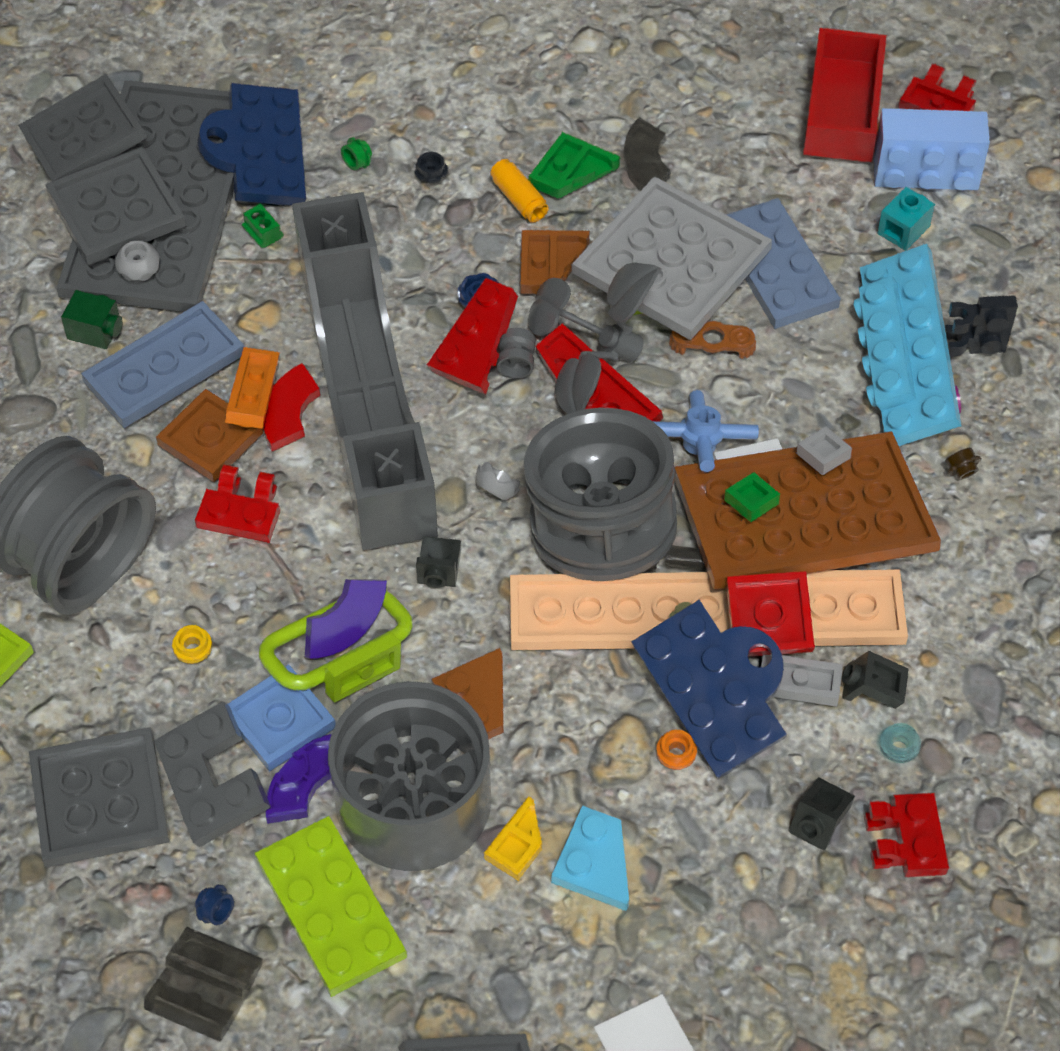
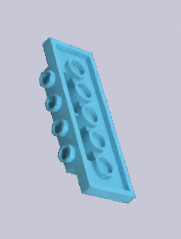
M924 244L860 267L862 286L859 287L860 298L854 299V307L859 319L864 321V326L858 328L861 344L865 349L868 348V355L862 357V363L869 378L872 377L873 382L872 385L866 387V391L873 407L878 406L881 410L884 433L892 431L898 446L962 426L933 256L929 246Z

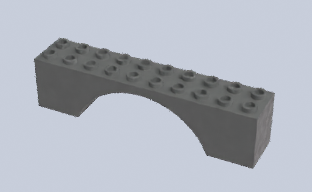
M364 192L292 204L299 261L362 550L422 540L423 536L438 537L435 484L420 422L415 423L412 417L398 366L385 301L377 245Z

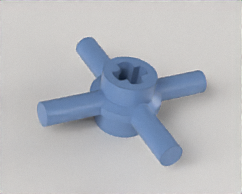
M699 390L690 393L691 408L687 412V417L681 422L653 421L668 437H682L684 448L688 452L698 455L700 469L704 472L714 469L713 452L716 450V445L722 439L757 440L759 435L758 425L722 424L720 422V413L710 406H705L704 394Z

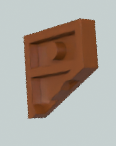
M500 648L431 679L432 684L456 693L473 707L485 726L488 739L504 733L503 653Z

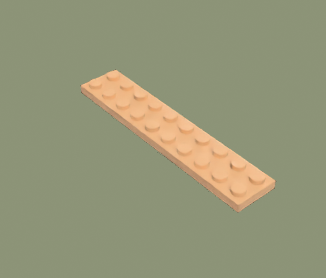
M900 569L826 570L807 574L815 646L906 645L908 632ZM708 572L639 573L628 578L613 581L582 580L565 574L510 575L511 650L634 649L631 641L667 620L678 604L682 602L693 604L699 599L720 632L730 629L727 588L714 590Z

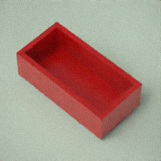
M819 27L803 155L872 163L877 136L887 35Z

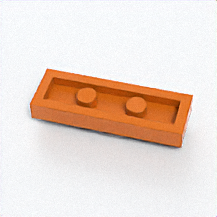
M243 347L226 410L225 423L245 428L263 429L279 365L280 352Z

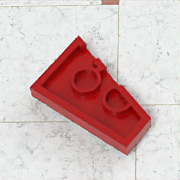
M485 278L427 363L429 369L435 374L486 395L490 384L487 381L491 366H496L499 353L496 350L501 336L507 333L518 299L514 289Z

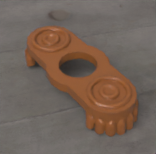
M707 321L691 340L672 330L669 339L671 349L675 353L679 352L681 355L685 353L686 348L703 349L711 353L721 351L739 352V357L744 359V357L749 358L756 351L755 334L750 328L740 325H725L717 321ZM709 330H716L722 333L724 339L719 343L712 344L705 341L703 334Z

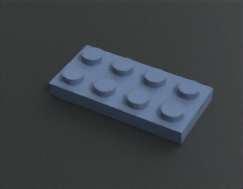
M779 198L727 214V216L772 239L771 250L745 280L774 329L839 308L841 300Z
M201 301L82 372L81 375L86 386L121 426L126 428L239 359L245 346L205 302Z

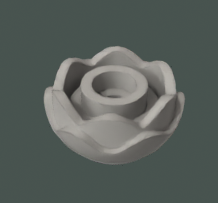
M138 240L128 242L119 249L116 255V270L129 281H146L157 272L160 255L156 248L148 242Z
M484 462L482 466H478L476 472L477 485L502 500H507L520 491L518 488L520 485L519 480L511 479L506 472L493 468L491 463Z

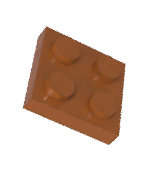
M205 388L156 436L158 446L215 482L220 476L223 465L231 466L263 434V429L245 428L225 423L228 403Z

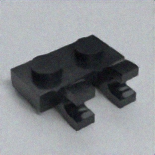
M1016 295L979 297L977 304L951 302L949 316L961 317L963 319H955L953 325H945L947 340L958 341L948 343L950 357L964 354L967 347L969 354L1006 352L1018 309Z

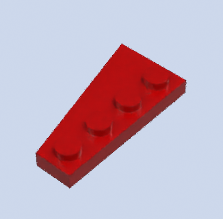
M563 323L536 345L537 354L555 382L567 360L571 358L579 359V355L583 351H593ZM598 358L601 363L600 377L585 409L615 408L637 413L651 421L660 422L663 419L662 411L604 359Z

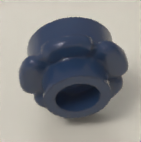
M217 884L214 888H205L199 893L195 901L197 919L205 924L211 923L217 926L229 918L234 908V898L227 893L224 885Z

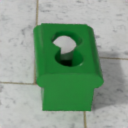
M262 204L243 213L244 222L242 227L261 248H266L283 238L284 233L280 230V225ZM254 213H259L255 219H252Z

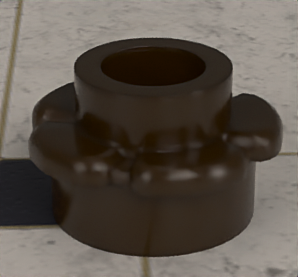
M972 448L962 449L945 460L948 467L946 473L950 476L956 475L958 480L966 479L979 471L977 465L982 458L981 456H976Z

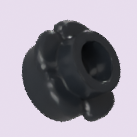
M425 152L418 157L414 173L420 181L433 184L440 182L442 177L448 174V166L445 164L441 154Z

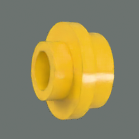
M197 625L182 627L176 633L172 642L174 655L184 663L194 664L203 661L212 650L211 636L206 630ZM190 644L199 645L196 648L187 649Z

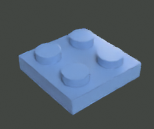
M289 664L285 666L291 673L297 674ZM272 676L227 704L232 710L244 741L269 772L291 758L292 753L310 741L332 731L336 725L335 719L310 689L291 690L285 688Z

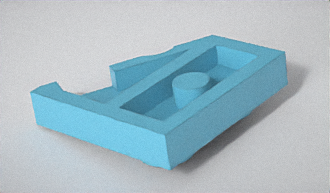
M582 806L551 875V883L627 911L629 891L621 820Z

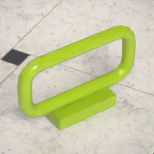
M387 590L382 606L397 622V626L392 630L308 673H291L274 654L275 650L305 634L307 617L323 614L335 605L336 600L272 632L264 638L259 646V659L262 665L279 684L291 690H307L324 682L325 693L334 703L400 669L401 642L409 636L413 628V622L409 611Z

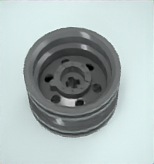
M61 436L46 441L29 452L17 463L0 484V568L10 575L18 576L30 573L33 592L58 613L70 615L81 612L92 606L132 567L140 555L155 521V498L150 491L139 486L129 476L123 474L104 476L103 460L95 451L87 448L77 438Z

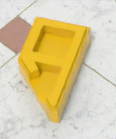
M527 797L484 852V859L517 881H519L542 851V840L533 798Z

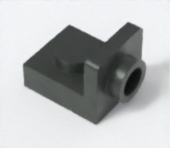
M423 536L420 557H417L416 560L417 584H426L433 588L444 586L456 587L462 549L461 540Z
M867 651L856 660L850 661L845 667L842 674V682L844 683L842 698L852 701L860 694H864L896 709L905 703L909 668L876 653Z
M818 777L800 800L789 832L825 850L830 844L836 827L851 808L855 795Z

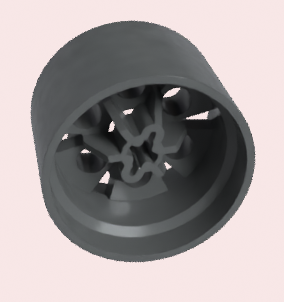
M407 681L376 688L358 698L344 711L336 723L330 738L328 763L338 822L350 844L372 862L402 871H421L436 868L455 860L465 853L483 832L491 809L489 739L485 726L473 707L456 693L441 686L425 682ZM411 736V743L403 742L400 745L398 738ZM456 748H458L464 753L461 756L449 762H446V759L453 753V751ZM355 764H358L372 771V774L351 771ZM409 772L415 773L414 785L410 783V777L407 775ZM459 781L462 784L458 787H450L447 782ZM429 791V794L423 798V793ZM371 793L379 795L378 799L375 800L363 799V797ZM398 796H405L406 801L400 799Z

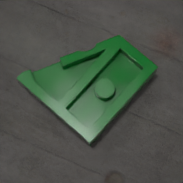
M562 132L528 176V180L537 190L559 199L618 169L620 166V156Z

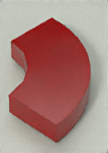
M303 363L286 372L273 386L263 426L267 444L272 452L305 437L304 428L301 423L302 414L309 403L321 396L319 386Z

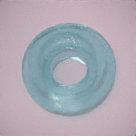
M896 723L889 726L883 731L880 738V749L883 755L896 763H907L914 760L921 748V740L918 733L912 726L905 723ZM902 742L907 748H898L893 743Z

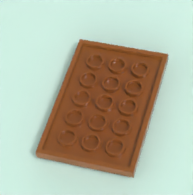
M893 432L842 439L852 447L851 458L824 475H821L797 454V447L714 460L715 467L709 472L702 471L699 463L674 467V479L713 589L726 588L727 576L806 571L809 574L939 551L941 539ZM755 472L780 493L779 505L750 522L730 506L724 498L727 488Z

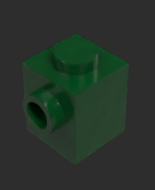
M75 290L61 315L68 340L106 350L113 337H117L122 328V317L119 316L116 300L101 294L94 295Z

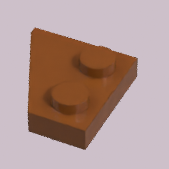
M522 230L521 294H536L539 287L551 278H560L565 281L572 271V263L588 247L590 231Z

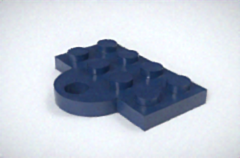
M231 83L229 89L230 109L211 113L203 120L197 139L200 153L214 167L233 173L235 201L291 206L294 203L305 202L306 188L298 90ZM208 136H218L224 142L214 143L208 139Z
M699 599L631 641L641 660L718 780L787 737L786 732L766 703L774 696L781 685L784 673L783 657L775 641L763 631L741 626L720 632ZM756 647H764L771 652L772 660L765 667H755L748 660L750 651Z

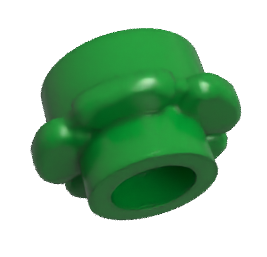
M351 137L347 140V144L342 146L341 155L346 165L356 171L361 167L365 169L370 165L372 150L366 141L356 140L354 137Z

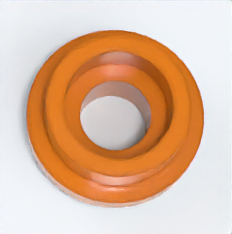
M676 729L667 732L659 739L656 753L659 761L664 766L680 770L689 767L695 761L697 746L687 732ZM673 748H679L684 753L681 755H675L670 753V750Z

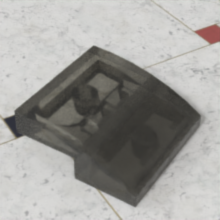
M186 927L166 955L165 969L145 996L144 1010L221 1042L242 1007L262 966L263 958Z

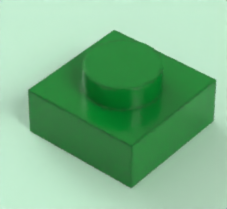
M753 472L727 488L724 500L748 521L752 522L779 505L780 493Z

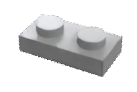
M763 655L761 667H765L771 662L772 655ZM782 655L784 664L783 679L773 697L837 707L843 664Z

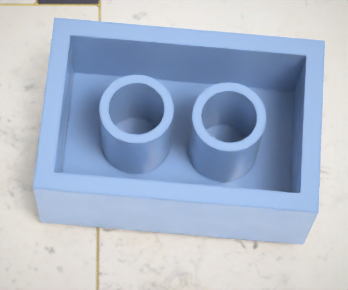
M882 108L873 155L875 187L905 188L907 186L908 188L979 190L990 144L987 112Z

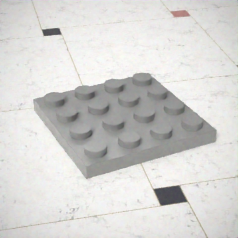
M654 176L572 263V274L607 293L615 274L626 264L643 263L660 267L662 270L637 310L691 340L771 250L772 239Z

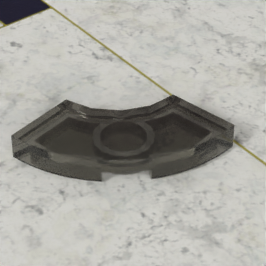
M641 117L630 127L624 143L626 172L632 183L640 191L654 176L666 182L671 174V169L662 162L659 155V149L665 143L666 133Z

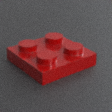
M806 571L727 576L726 588L730 628L743 626L763 631L775 641L781 654L814 651L815 645ZM756 647L750 651L748 656L772 654L764 647Z

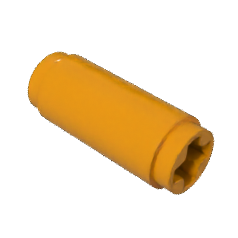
M502 159L492 167L490 175L493 182L525 219L534 223L541 220L547 214L549 207L546 204V200L513 162H510L508 159Z

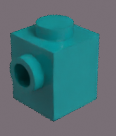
M906 186L881 211L877 234L907 251L930 227L935 203Z

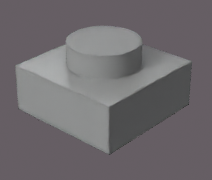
M826 426L799 442L797 446V454L821 475L826 474L851 458L852 447Z

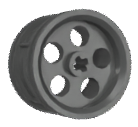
M591 408L572 412L555 419L543 427L531 440L524 457L526 488L532 501L530 508L531 531L535 548L547 564L557 571L574 578L589 581H613L637 575L651 568L668 553L677 534V508L672 492L675 478L674 454L668 436L657 424L642 415L627 410ZM612 483H624L628 484V486L624 489L618 490V488ZM583 485L588 486L584 494L572 491Z

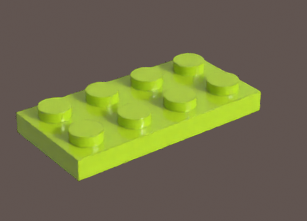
M330 816L254 853L258 865L331 997L407 958V951Z

